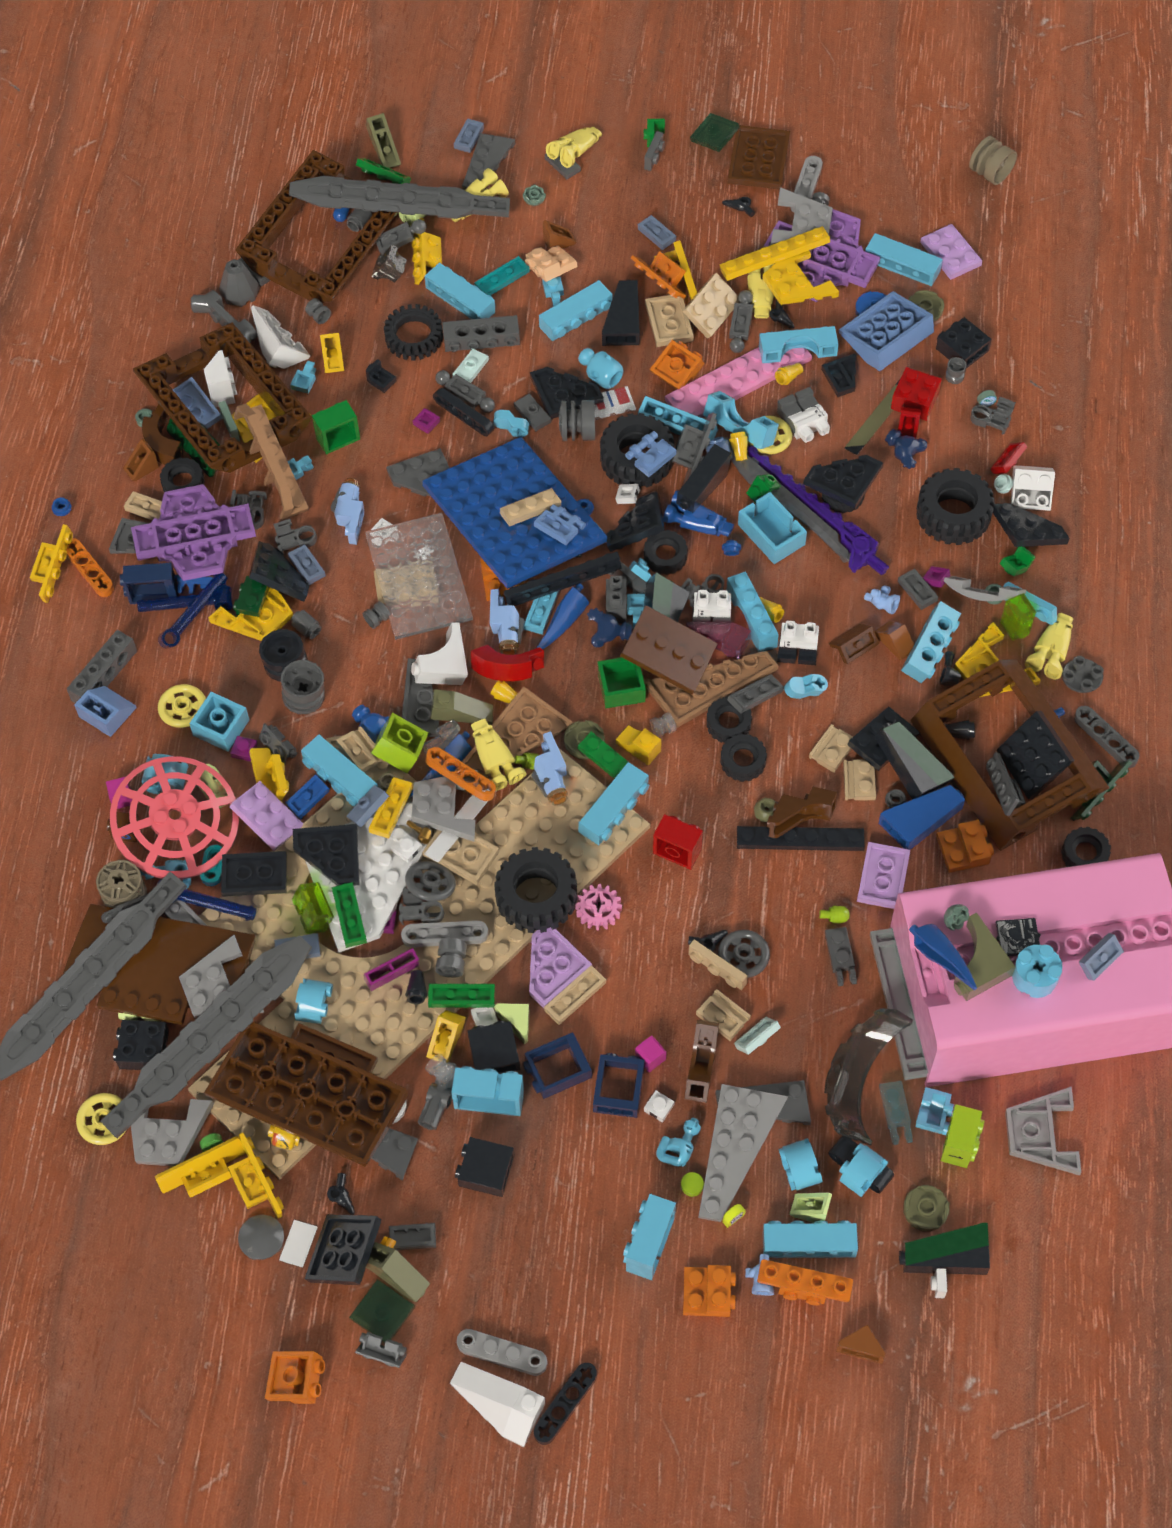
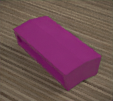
M412 948L364 973V980L370 991H373L418 967L419 958ZM412 959L411 962H409V963H407V964H405V965H403V966L397 968L396 970L394 969L395 967H397V966L403 964L404 962H406V961ZM387 971H390V973L380 977L379 979L373 982L371 981L372 979L386 973Z

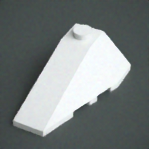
M254 305L251 307L261 351L270 366L285 369L309 359L310 355L300 342L295 343L291 339L292 334L281 328V323L268 310Z
M460 1362L450 1382L502 1437L522 1447L525 1446L545 1406V1397L463 1362Z

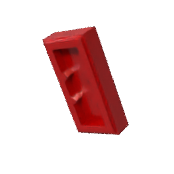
M1024 442L1009 444L990 470L993 475L1008 473L1026 450V444Z

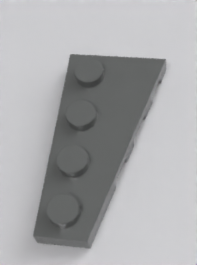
M481 133L466 173L462 190H465L476 179L481 181L484 178L483 172L487 168L497 171L500 162L503 159L505 160L510 148L514 147L515 139Z
M122 518L109 547L110 554L136 553L131 527L149 523Z
M408 658L402 718L428 732L427 736L441 738L442 732L439 720H431L432 684L415 683V677L411 673V666L416 659Z
M804 1080L741 1087L788 1096L776 1120H782V1122L786 1123L799 1122L803 1123V1125H811ZM716 1090L715 1092L717 1108L721 1090Z
M389 1129L371 1159L378 1162L379 1166L383 1169H388L395 1173L396 1177L403 1181L418 1138Z

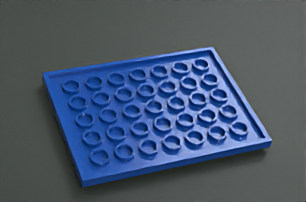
M522 437L423 480L422 486L507 589L607 542L605 533ZM552 488L561 500V507L565 508L569 514L580 517L581 521L586 523V526L583 530L578 528V534L567 545H564L534 527V521L540 515L509 527L500 514V508Z

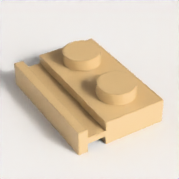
M831 724L810 752L809 758H813L818 764L835 772L851 751L848 742L853 736L841 729H836Z
M361 726L358 730L351 731L336 740V745L344 756L363 772L376 766L380 761L383 762L382 759L371 754L375 743Z
M844 760L845 800H875L874 767L866 760Z
M717 989L696 1011V1015L702 1020L719 1023L718 1032L729 1041L735 1037L751 1018L750 1014Z

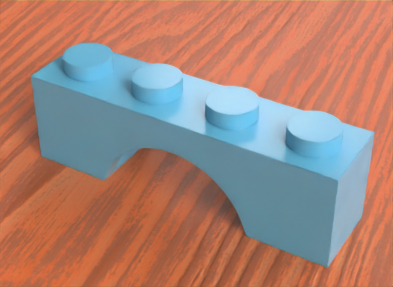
M835 326L766 332L759 335V350L762 363L781 362L783 355L794 348L809 349L818 358L837 356L839 344Z
M721 391L708 395L703 413L705 417H708L710 413L717 414L715 418L717 424L723 426L729 432H745L746 436H748V441L758 449H764L773 445L779 426L778 423L765 416L753 419L750 423L746 422L739 416L734 398Z
M746 571L728 577L726 590L728 593H731L733 605L738 606L743 612L749 627L751 640L758 653L777 648L779 634Z

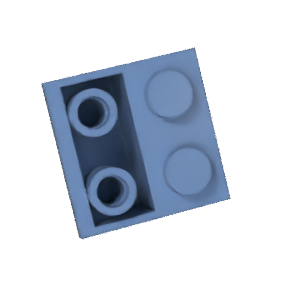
M106 686L87 690L74 705L81 719L110 737L137 708L136 705Z

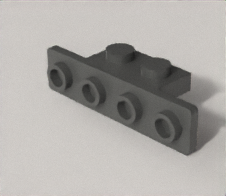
M715 413L708 415L702 431L687 424L682 429L675 448L676 455L671 460L688 468L682 486L704 458L702 453L704 448L706 449L709 445L710 431H713L717 424L715 419L717 414Z
M995 752L993 757L988 760L986 769L1004 814L1010 816L1015 808L1021 807L1026 802L1017 780L1010 778L1000 753Z

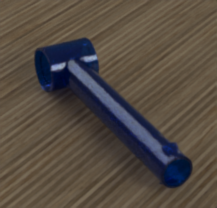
M224 573L215 574L171 628L160 633L158 642L161 647L169 649L179 643L182 632L222 585H226L228 578ZM166 634L173 636L172 644H168L165 641Z
M218 585L214 588V593L137 600L138 612L214 605L216 610L222 606L228 611L232 609V588L228 585Z
M187 889L176 899L245 918L246 921H253L257 912V908H254L252 905L246 906Z

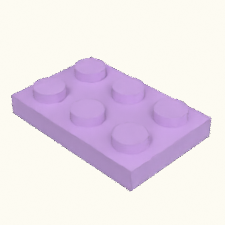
M953 224L921 238L920 243L929 254L943 259L941 269L950 280L982 266L981 258Z
M261 781L230 805V808L273 851L293 835V829L303 826V823Z
M868 842L857 902L894 909L898 893H903L910 850Z

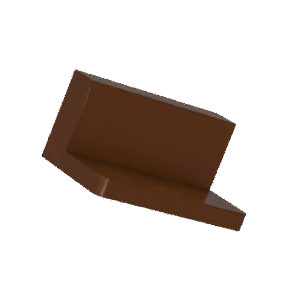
M858 624L829 643L830 647L838 649L843 662L849 664L880 644L873 627L865 624Z

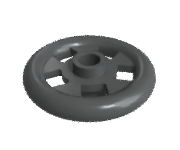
M433 861L418 862L412 865L405 875V883L409 891L416 897L426 901L444 900L452 895L456 887L453 873L445 866ZM440 873L445 877L442 880L440 879ZM413 878H420V883H414ZM440 885L445 887L443 891L438 889ZM424 888L426 890H431V893L423 891L422 889Z
M736 930L729 933L721 941L718 948V956L728 963L734 958L739 963L736 968L748 975L747 978L760 974L766 968L770 959V950L765 939L758 933L750 930ZM741 938L750 939V945L741 943ZM730 944L736 946L733 953L727 950ZM755 948L761 949V956H755ZM745 952L748 956L742 957L740 954ZM753 961L756 966L747 969L745 964Z

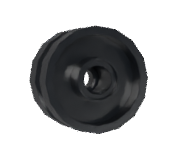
M278 629L270 632L262 639L259 645V654L266 674L271 679L281 682V674L287 665L297 660H308L301 637L296 632L288 629Z

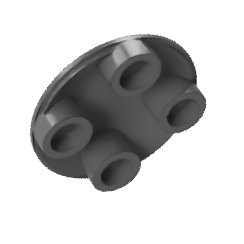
M1076 656L1064 666L1062 679L1071 690L1088 693L1100 687L1103 682L1104 671L1095 662L1085 659L1083 656Z
M253 1216L240 1228L238 1243L242 1252L249 1259L263 1260L270 1258L280 1252L283 1247V1228L279 1221L271 1216Z

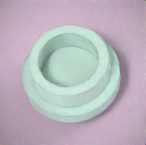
M1007 474L999 475L994 481V487L1001 494L1008 493L1013 486V479Z

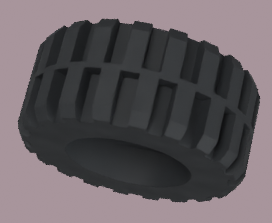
M631 413L627 414L626 417H618L616 422L613 420L609 423L600 439V462L606 475L610 479L614 478V482L619 485L621 483L638 484L640 489L641 486L647 488L652 486V483L657 484L662 481V477L665 478L673 466L672 459L648 477L635 467L637 458L633 457L631 460H628L621 450L626 446L638 444L642 441L643 436L653 431L658 434V438L654 440L656 443L663 439L674 448L673 435L670 429L664 426V422L659 419L655 420V417L651 415L649 417L645 416L644 413H639V415Z
M954 468V470L944 469L942 473L938 471L932 474V477H928L925 480L919 493L916 516L920 527L925 529V533L928 536L932 535L934 540L938 542L940 540L944 541L945 544L955 543L956 545H962L963 542H966V544L973 542L974 538L978 539L986 532L991 521L994 508L992 489L988 488L989 484L985 480H981V476L978 474L973 475L969 470L961 471L960 468ZM947 499H956L966 503L972 510L964 514H953L944 510L938 503Z
M532 847V850L526 851V848L519 850L520 854L516 855L513 853L508 857V862L506 860L503 861L500 865L501 870H498L495 876V897L499 912L502 917L506 918L508 924L513 925L515 923L516 929L520 931L525 928L528 933H534V930H540V933H544L550 927L554 930L559 927V922L565 923L568 920V914L571 915L575 909L574 904L577 903L575 871L573 868H570V863L567 859L562 860V855L558 852L552 854L551 849L544 848L543 850H538V847ZM544 878L555 885L556 892L552 897L543 902L532 903L521 899L516 894V889L527 879Z

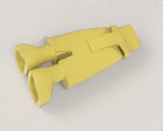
M595 127L576 130L560 137L559 140L548 143L546 153L553 160L560 156L561 164L565 168H570L574 165L575 158H578L593 146L599 137L602 136V133Z
M489 168L483 172L484 178L481 181L476 179L464 190L473 195L493 197L498 195L499 197L506 198L509 195L501 179L498 180L497 174ZM493 185L491 188L485 190L487 186ZM461 217V218H458V219H452V220L456 223V222L459 221L460 219L464 220L465 217Z
M774 264L763 267L764 273ZM760 268L748 273V291L753 295L751 304L754 307V317L768 318L774 294L764 280L761 279Z
M1058 613L1057 621L1053 625H1049L1039 638L1034 648L1036 653L1026 658V668L1031 667L1034 672H1039L1043 668L1045 659H1048L1044 668V674L1054 680L1062 676L1063 669L1060 662L1065 660L1070 644L1071 630L1073 628V618L1071 616Z
M486 719L471 724L474 731L472 736L475 739L485 774H491V781L495 784L496 790L505 788L508 783L513 785L526 776L525 769L512 766L515 759L492 725H488ZM499 766L504 770L506 777L501 774Z

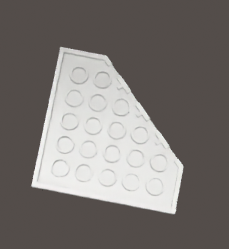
M412 802L405 804L389 839L369 833L368 828L375 814L361 828L357 826L360 885L354 886L367 943L381 937L387 921L390 920L401 895H403V889L407 888L405 883L407 870L412 865L421 862L423 858L422 852L428 845L421 843L418 840L419 833L406 824L408 820L411 821ZM413 822L414 824H416L417 826L421 827L422 829H423L424 827H427V828L430 829V827H428V826H425V825H422V824ZM405 833L421 843L423 847L409 863L392 851V847ZM306 862L338 952L356 947L346 948L331 888L336 885Z

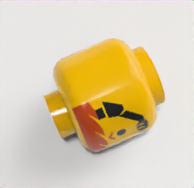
M270 1125L268 1137H272L271 1143L273 1146L292 1150L294 1146H299L301 1138Z

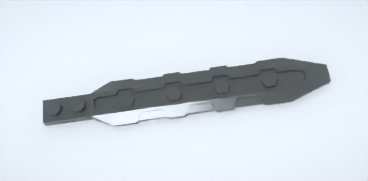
M330 176L290 182L289 190L290 196L319 207L354 208L371 212H400L406 215H435L441 218L452 219L472 214L509 217L510 198L473 195L456 187H427L410 183H381V181L375 180L358 181Z
M169 872L141 903L120 911L91 946L80 953L75 959V963L60 979L54 981L44 992V996L28 1013L23 1014L6 1032L0 1045L1 1081L38 1061L55 1043V1039L84 1012L88 1003L102 988L107 987L117 976L116 973L134 954L139 953L152 939L157 919L187 888L185 883Z
M299 935L262 953L245 969V973L226 991L223 990L212 1001L213 1004L194 1022H190L180 1031V1035L161 1053H157L141 1069L134 1090L101 1120L103 1125L118 1139L151 1106L172 1100L188 1085L187 1082L207 1063H211L221 1053L220 1050L239 1032H243L272 1000L275 1001L293 984L312 947Z

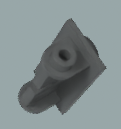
M263 724L259 736L261 742L273 754H280L281 762L284 765L288 757H296L297 749L288 740L282 742L285 736L278 728Z
M370 1332L361 1334L359 1340L361 1344L355 1353L363 1355L367 1359H374L388 1366L400 1368L407 1356V1347L390 1339H387L385 1346L381 1345L383 1337Z

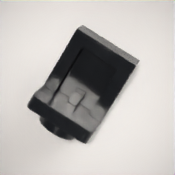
M379 359L368 365L366 369L367 382L383 393L397 382L396 376L382 368Z

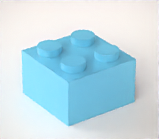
M210 692L189 724L193 736L229 752L235 743L236 737L241 734L250 719L246 707Z

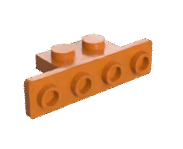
M659 251L650 266L642 259L634 255L631 256V259L636 262L634 266L642 271H647L645 275L649 278L657 279L656 283L664 289L668 288V293L675 298L679 296L685 299L686 295L676 286L686 271L667 255Z
M765 1259L761 1260L757 1279L758 1283L780 1287L778 1294L783 1295L785 1299L797 1300L798 1298L806 1300V1303L816 1306L824 1304L826 1298L849 1302L853 1286V1279Z

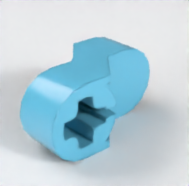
M497 410L495 412L493 420L495 427L507 429L513 437H525L528 435L529 422L526 419L514 417L509 410Z
M818 674L793 677L785 684L784 690L789 697L796 699L819 696L827 689L828 682L825 677Z

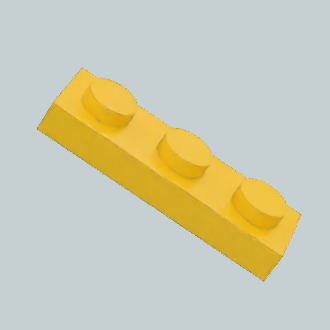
M393 777L386 791L389 797L378 808L368 828L369 833L390 838L412 792V782Z

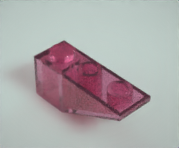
M733 622L686 623V627L718 643L715 649L724 652L729 657L740 659L750 643L751 630Z

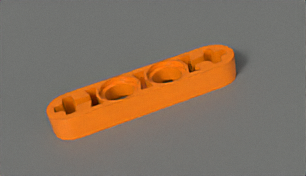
M72 538V542L68 544L66 549L67 557L99 596H110L114 591L111 579L81 542L76 538ZM71 546H73L74 548L76 547V554L73 551V549L70 548ZM81 558L88 559L85 564L78 563ZM91 571L99 572L95 577L88 576ZM100 581H102L103 585L107 587L106 589H104L103 587L101 588L99 583Z
M439 747L428 749L426 763L429 767L482 801H490L494 798L496 786L491 780ZM452 765L457 767L458 770L452 772L447 767ZM470 776L475 781L470 783L466 782L463 778Z

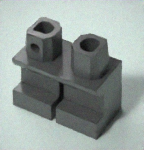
M610 576V579H606V614L613 615L618 623L626 622V579H622V576Z

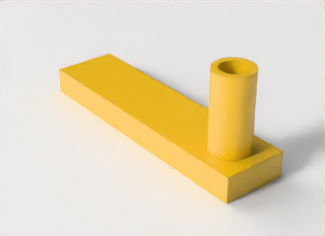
M679 240L673 242L675 250L664 254L674 262L678 261L679 266L686 271L683 278L690 300H692L697 291L681 241Z

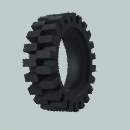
M408 304V309L406 310L404 306H401L400 312L395 309L393 315L389 314L388 320H385L384 335L387 348H390L392 354L396 352V357L398 358L403 354L404 360H407L408 356H411V361H415V356H419V360L424 359L423 354L427 358L430 357V351L435 353L443 341L442 322L439 319V315L437 313L434 314L433 309L428 311L427 306H423L420 309V304H416L415 308H412V304ZM414 321L426 324L431 330L429 336L418 343H406L396 335L398 329L403 324Z

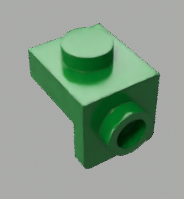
M647 119V129H644L643 140H647V147L650 146L656 131L665 133V119Z
M770 474L757 475L746 494L756 503V500L773 490H779L781 486L776 482V478Z
M1018 547L1013 555L1004 557L999 564L1008 574L1017 576L1027 572L1035 556L1025 547Z

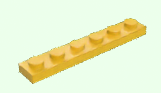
M821 226L719 264L720 270L728 281L830 243V236L824 227Z

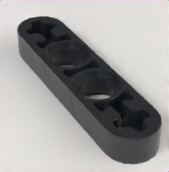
M440 387L433 393V399L438 405L481 435L487 437L494 431V425L488 418L444 388Z
M585 1362L576 1368L534 1427V1438L539 1444L547 1445L555 1439L597 1379V1370L593 1364ZM589 1369L591 1370L592 1378H585L582 1382V1386H585V1389H583L579 1384L582 1379L581 1371L586 1372ZM569 1388H576L579 1391V1397L575 1400H570L566 1397V1391ZM554 1408H563L565 1416L562 1419H555L552 1416ZM547 1418L551 1423L558 1425L556 1428L551 1425L548 1430L549 1437L544 1436L540 1438L539 1429L545 1430L549 1425L548 1421H546Z

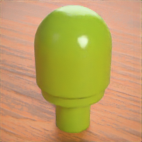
M527 752L523 756L515 755L514 763L522 764V767L525 769L534 770L535 757L539 756V754Z
M844 906L829 907V910H820L819 917L821 919H829V922L845 923L850 918V912Z

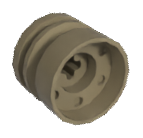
M988 136L980 142L973 152L969 168L977 172L978 175H984V178L992 184L998 185L1006 179L1017 160V152L1008 146H1003L1002 142L996 140L993 136Z
M112 861L103 866L97 875V890L106 907L116 908L118 905L147 894V888L139 869L129 861Z

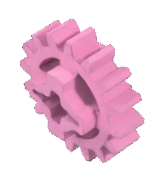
M598 884L596 889L590 885V891L583 889V896L578 895V902L575 904L576 916L581 917V924L588 922V928L590 929L595 925L596 930H599L600 926L608 929V923L615 925V918L620 919V911H622L621 898L616 897L617 891L609 892L608 885L605 889H602L601 884ZM598 902H600L601 906L599 912H597Z

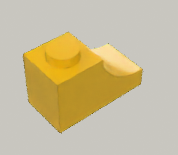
M339 333L320 335L325 373L344 371Z
M628 725L616 738L617 745L648 766L661 752V739L647 729L640 731Z
M448 1010L440 1014L436 1021L426 1057L441 1063L449 1062L454 1047L461 1037L466 1017Z

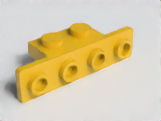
M426 232L413 234L415 239L412 241L413 276L417 285L420 284L426 275V266L434 268L438 263L442 264L441 237Z
M65 524L62 526L56 545L41 543L30 575L31 581L43 583L39 596L45 603H48L50 597L54 594L55 581L60 577V567L67 556L66 549L68 544L72 542L73 533L69 526Z
M251 748L249 754L256 784L261 781L282 802L284 796L289 791V782L285 779V765L281 762L280 754L271 755L269 748Z
M242 1132L239 1134V1139L248 1157L228 1166V1170L247 1209L268 1199L279 1219L282 1217L281 1210L284 1209V1206L279 1196L275 1198L271 1191L274 1189V1185L270 1177L265 1178L262 1172L265 1167L259 1156L255 1157L252 1151L255 1149V1146L250 1136L245 1137Z
M235 1136L157 1174L155 1179L162 1193H166L184 1184L191 1198L232 1178L226 1163L244 1155L245 1150L239 1137Z

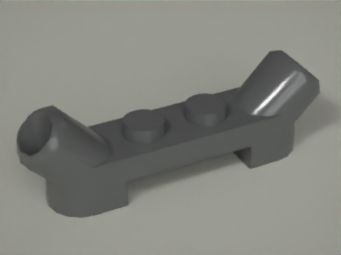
M211 290L205 295L194 294L191 297V309L194 313H209L213 321L221 324L222 327L233 322L249 343L258 338L256 330L246 319L238 322L224 309L222 297L216 291Z

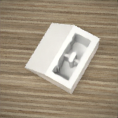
M223 350L218 351L204 369L211 402L215 407H219L218 404L222 401H225L227 405L235 403L234 395H237L231 369H229L231 368L229 358H224Z
M1013 465L1011 504L1022 509L1051 511L1055 478L1054 469Z

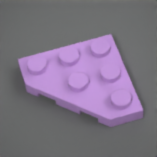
M551 927L547 928V932L540 933V930L534 932L531 942L529 993L543 1008L592 965L556 929L552 930Z

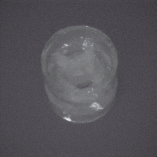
M669 712L663 714L661 718L655 717L649 720L653 734L659 738L663 737L667 732L673 733L677 730L675 721Z
M442 1054L433 1057L425 1068L430 1075L436 1077V1081L441 1086L448 1083L455 1073V1067L446 1063V1058Z

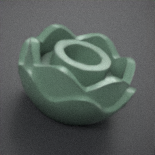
M537 185L527 187L523 193L524 201L531 206L540 205L546 196L543 188Z
M962 904L950 906L944 914L946 927L954 931L955 929L963 928L964 922L969 918L968 908Z

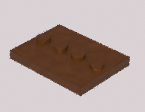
M737 125L727 183L771 189L782 188L790 131Z
M645 606L620 657L693 694L718 643Z

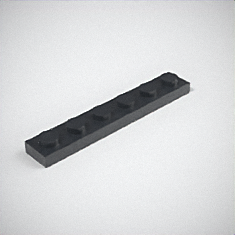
M617 551L608 553L597 559L588 560L577 566L548 574L540 579L531 580L517 587H511L504 591L507 605L517 606L620 570L622 566Z
M737 826V849L864 851L865 848L864 828L794 827L780 837L772 838L769 837L770 828Z

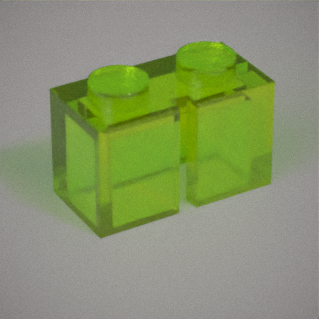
M1024 593L1006 600L1000 623L1012 641L1027 637L1032 628L1036 614L1035 609Z
M320 883L300 884L292 901L298 915H301L300 920L306 934L326 932L334 915Z

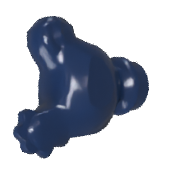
M892 429L887 434L885 441L889 446L895 447L894 455L901 461L903 467L908 469L915 468L917 462L913 459V456L927 449V441L922 438L916 439L909 435L901 436V431Z
M598 608L590 609L587 613L588 620H593L597 623V632L591 638V644L594 647L600 648L604 643L613 641L617 636L622 641L629 639L632 629L631 624L623 622L619 625L613 615L604 614Z

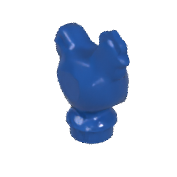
M359 705L352 713L355 722L360 723V726L367 735L376 743L382 727L390 716L383 717L377 713H370V709L364 705Z

